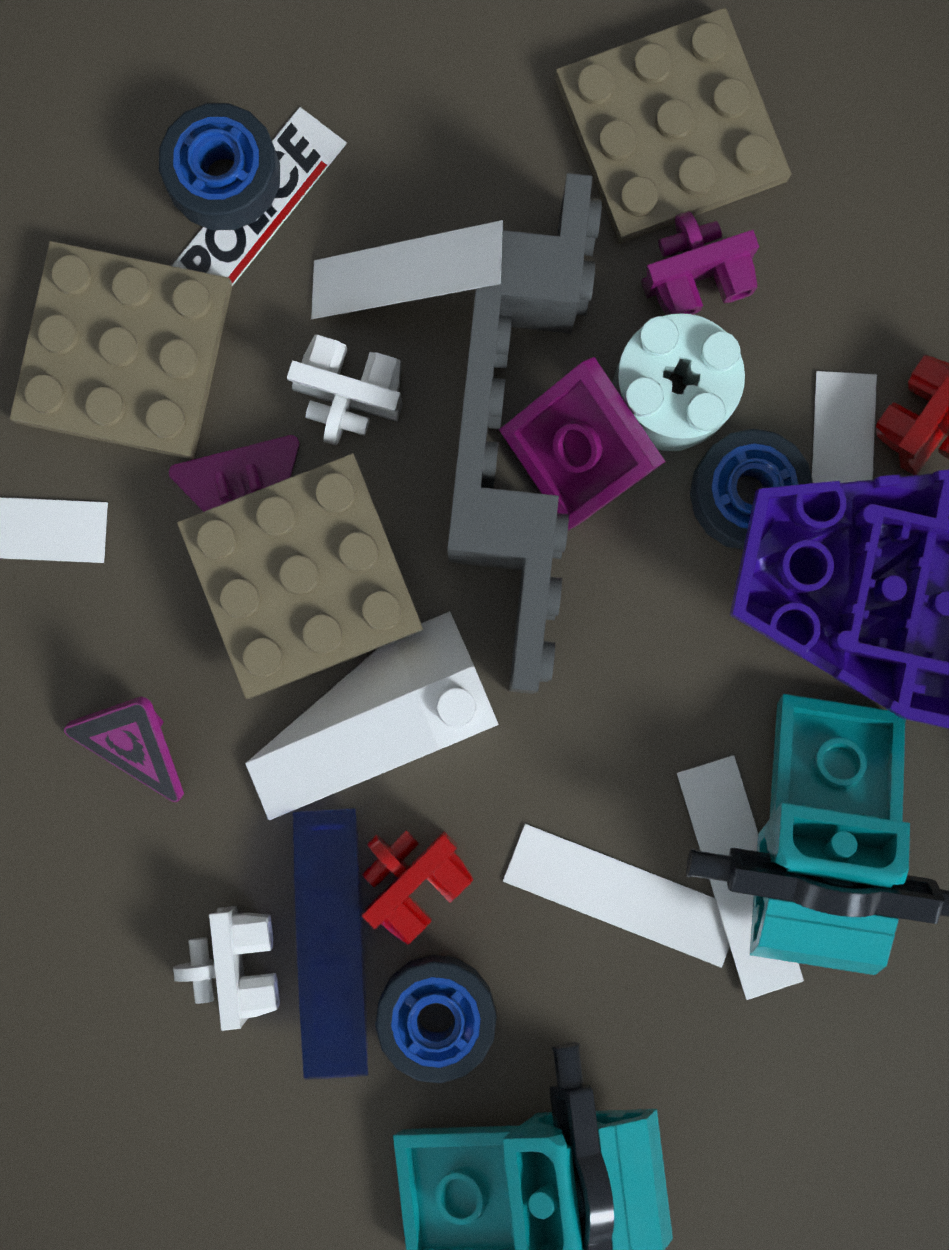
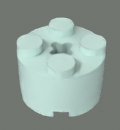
M680 313L652 318L632 336L622 353L612 383L657 449L682 451L709 439L733 414L743 393L745 371L740 354V346L733 335L727 333L720 326L706 318ZM672 373L683 377V384L687 387L682 394L672 392V381L669 380Z

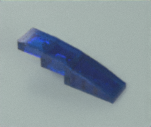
M356 809L293 812L296 944L303 1076L305 1080L369 1076L365 949L363 946L362 897L359 877Z

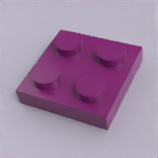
M595 357L581 362L499 429L541 493L559 496L557 513L569 514L568 531L581 524L666 462Z

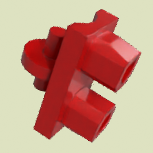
M924 355L908 381L909 391L929 401L921 414L917 415L893 402L888 406L876 424L877 437L892 450L899 453L900 467L913 475L919 473L945 435L947 437L938 448V452L949 459V363L928 355Z
M407 830L391 846L378 835H375L367 845L378 859L362 873V876L374 888L390 872L397 878L365 909L362 917L374 930L382 924L390 933L409 945L432 921L427 912L410 895L427 879L451 903L474 880L463 860L455 852L457 843L444 831L408 866L403 859L419 845V842Z

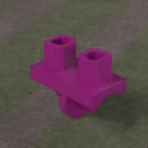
M690 211L675 216L677 234L659 239L658 245L663 257L681 251L682 254L647 265V277L641 280L646 298L656 296L665 315L680 313L694 315L700 312L703 304L695 282L714 276L723 303H731L749 297L758 287L755 267L752 258L759 249L754 230L704 246L705 243L722 238L718 221L698 226L696 219Z

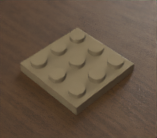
M726 7L556 69V83L619 244L675 224V216L690 211L693 216L786 183L792 174Z
M50 241L10 420L16 424L194 460L232 290L230 278Z
M354 453L177 522L246 699H251L424 630Z

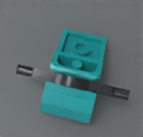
M783 694L777 702L770 818L758 834L757 851L730 848L729 855H721L690 849L686 865L687 877L693 876L727 881L730 891L754 895L750 956L876 975L887 966L899 918L938 924L940 916L949 917V890L940 889L937 882L933 879L907 875L909 871L910 823L903 822L906 719L900 718L889 710Z
M565 1042L552 1046L557 1085L551 1086L549 1090L552 1112L536 1113L518 1126L419 1128L399 1131L393 1135L406 1250H665L673 1240L657 1109L596 1111L593 1089L591 1086L583 1084L579 1051L580 1043Z

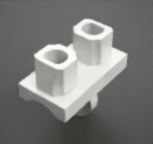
M314 335L303 356L302 363L292 360L287 380L293 382V391L332 402V405L328 406L310 400L305 417L307 419L326 424L324 442L337 445L344 430L365 436L370 418L349 412L350 408L398 422L403 406L401 393L399 392L401 361L377 352H369L361 381L340 375L347 353L346 345L337 340Z
M237 906L221 907L217 909V912L209 914L214 959H209L207 937L190 939L188 941L191 962L174 966L173 972L174 981H193L196 1004L214 1001L212 978H216L221 1031L241 1029L248 1018L277 1010L280 1006V997L276 973L244 976L242 954L271 951L273 948L270 914H238Z

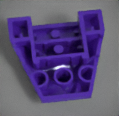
M949 469L938 470L933 474L905 477L889 475L879 476L874 480L845 483L830 481L756 490L730 616L795 655L802 657L832 675L835 679L882 705L900 718L949 729Z

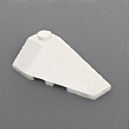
M450 611L421 623L424 630L377 648L245 763L268 820H272L499 725Z

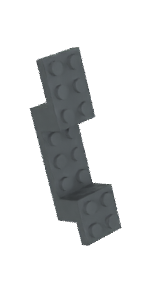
M566 174L557 236L502 231L501 284L477 288L475 292L449 531L448 559L449 563L522 570L509 692L534 694L539 690V682L552 680L555 642L544 641L546 620L555 621V616L559 614L562 578L550 576L552 558L561 559L562 552L565 553L569 514L557 513L559 496L494 489L499 442L487 441L488 428L500 429L505 379L493 378L494 367L507 368L511 327L571 334L576 315H587L588 302L591 300L595 262L585 261L584 255L593 256L602 208V199L590 198L592 176Z

